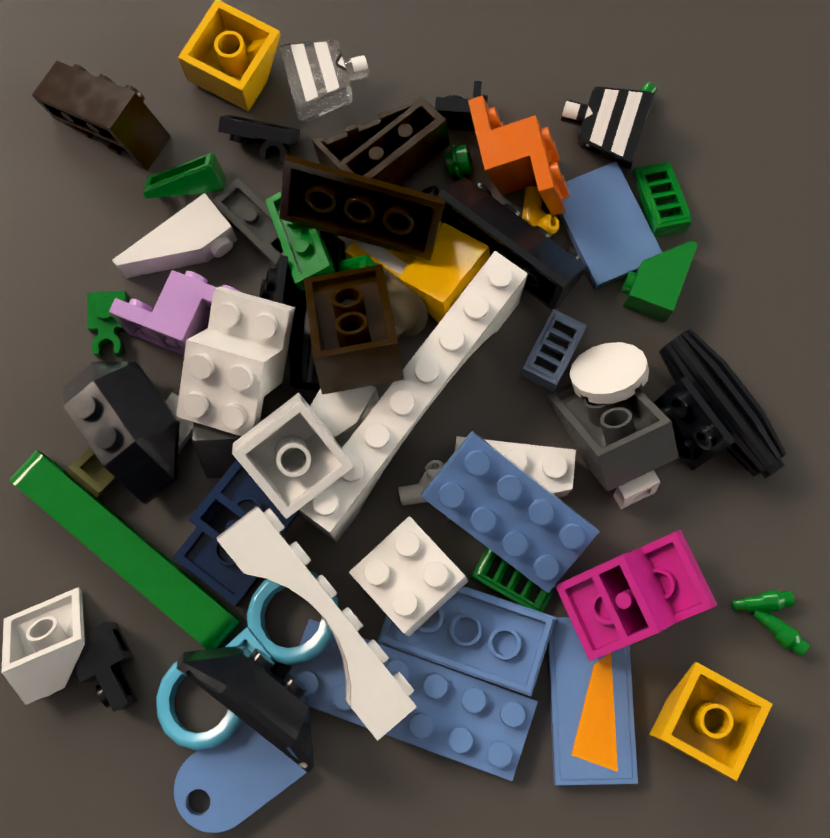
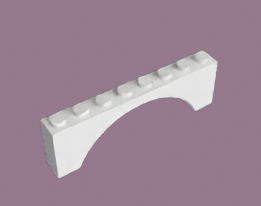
M494 251L403 369L404 380L394 381L343 446L342 450L354 467L299 509L306 520L335 542L340 539L360 513L369 494L395 453L432 402L468 358L490 336L498 332L517 307L528 273Z

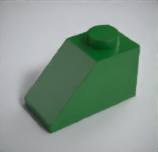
M693 241L686 242L643 260L635 273L629 271L621 289L622 293L627 294L622 307L666 322L674 311L698 243Z

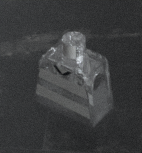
M335 39L279 45L299 124L309 122L350 104L353 101L350 82L370 77L365 55L344 60L339 41Z

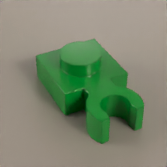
M126 291L87 293V329L91 333H98L92 342V351L97 358H103V347L108 343L114 344L113 352L117 357H122L124 354V344L118 338V332H125V330L113 318L109 310L115 298L129 303V295Z

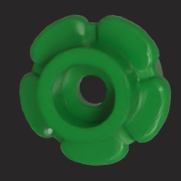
M452 144L451 152L445 154L450 175L457 174L458 179H462L466 175L473 174V164L468 146L456 147V144Z

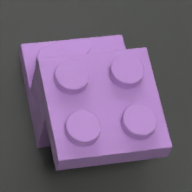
M172 270L154 309L136 299L131 298L129 303L115 298L109 313L129 335L184 356L186 340L208 328L213 290L217 287L207 284L208 280L195 272L186 271L184 275ZM222 285V287L240 292L239 290L231 286Z

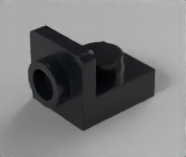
M474 81L473 98L481 96L482 81ZM458 95L436 97L435 109L446 119L447 129L475 131L468 103L470 99H464ZM483 95V97H484V99H485V101H486V103H487V101H488V95Z

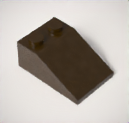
M382 264L304 278L313 360L322 395L404 380L399 345Z

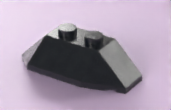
M92 362L64 385L63 407L102 465L143 504L147 505L177 480L176 462L180 422L138 363Z
M243 645L187 651L180 655L176 669L190 678L309 774L314 767L310 708L304 695L307 689L290 674L283 678L272 669L275 663L265 653L257 648L251 652Z

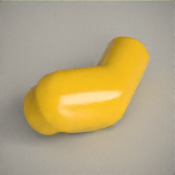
M537 186L526 187L522 219L533 227L539 226L552 236L559 230L558 218L556 216L552 217L551 214H546L541 209L542 197Z

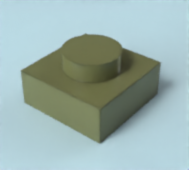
M91 447L72 463L66 472V475L95 499L116 480L102 465Z

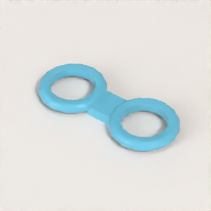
M310 571L315 579L319 576L317 573ZM266 579L252 595L247 611L248 628L246 627L226 647L243 645L251 652L257 648L265 653L273 662L294 665L307 663L323 653L334 639V635L322 617L317 632L311 640L301 646L285 648L271 640L265 628V612L268 603L274 595L286 587ZM335 595L331 599L339 608L338 598ZM177 662L173 663L162 678L156 696L157 718L164 733L178 746L195 751L215 748L230 739L243 721L229 709L219 725L208 732L195 733L189 731L180 723L175 713L174 699L178 686L186 676L176 669Z

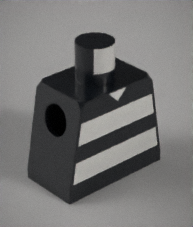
M593 87L588 105L567 99L561 121L581 127L577 142L579 146L612 162L617 161L618 165L631 169L655 93L630 89Z

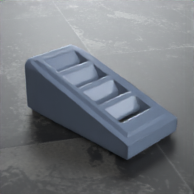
M553 309L521 370L520 376L554 392L587 325ZM555 322L576 331L574 336L571 337L553 328ZM550 334L568 343V348L566 349L547 340L548 335ZM542 347L563 356L562 360L559 361L541 352ZM539 359L557 368V370L553 373L535 364V361Z

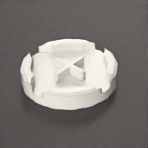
M614 342L591 347L580 354L572 363L569 375L575 394L580 398L582 395L588 398V402L613 404L626 400L636 394L635 389L641 384L643 388L648 381L649 367L643 351L631 344Z

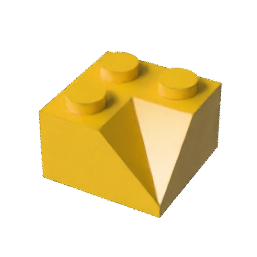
M215 0L183 48L178 59L188 81L249 112L267 84L281 34L279 30L220 0Z
M694 662L666 699L649 735L715 772L737 781L773 703L707 667Z

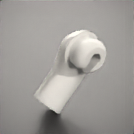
M432 460L428 462L425 466L426 471L418 484L398 487L401 506L427 502L422 498L421 493L445 465L442 461Z

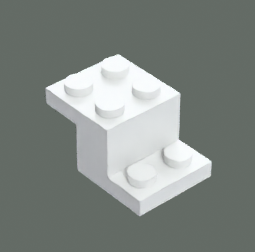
M221 286L214 289L208 328L186 340L176 417L239 436H243L260 423L264 396L283 381L295 307Z

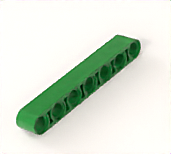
M36 449L9 479L20 491L206 649L219 648L241 622L220 601L98 498L95 499L66 475V471L41 451Z

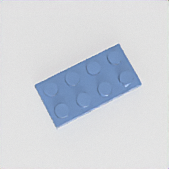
M474 431L470 432L421 493L424 500L547 593L551 591L600 532L593 524Z

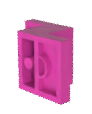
M682 530L675 531L641 548L622 554L555 585L589 661L660 633L677 622L718 605Z

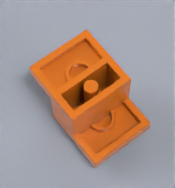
M483 95L468 100L484 169L501 196L537 185L538 191L552 216L566 212L563 199L570 196L564 175H561L558 165L561 163L556 143L552 140L549 127L541 128L536 115L505 125L504 122H500L496 107L489 108Z

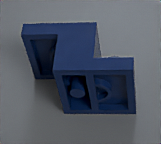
M237 459L189 518V521L196 528L173 556L177 562L236 607H238L260 577L244 574L217 541L216 537L256 506L262 512H265L268 508L273 511L285 527L279 532L281 536L285 534L301 513L298 510L286 519Z

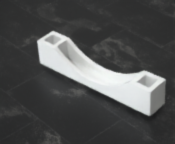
M254 507L216 537L217 541L244 574L266 578L289 588L307 600L321 614L332 631L342 655L346 678L345 700L378 741L417 707L409 697L414 692V689L399 671L394 676L391 675L383 664L389 658L374 639L368 644L357 632L363 625L348 607L343 611L337 607L331 599L337 592L322 574L315 579L305 565L311 559L300 545L295 541L289 546L279 534L285 527L273 511L268 508L265 512H262L259 507Z

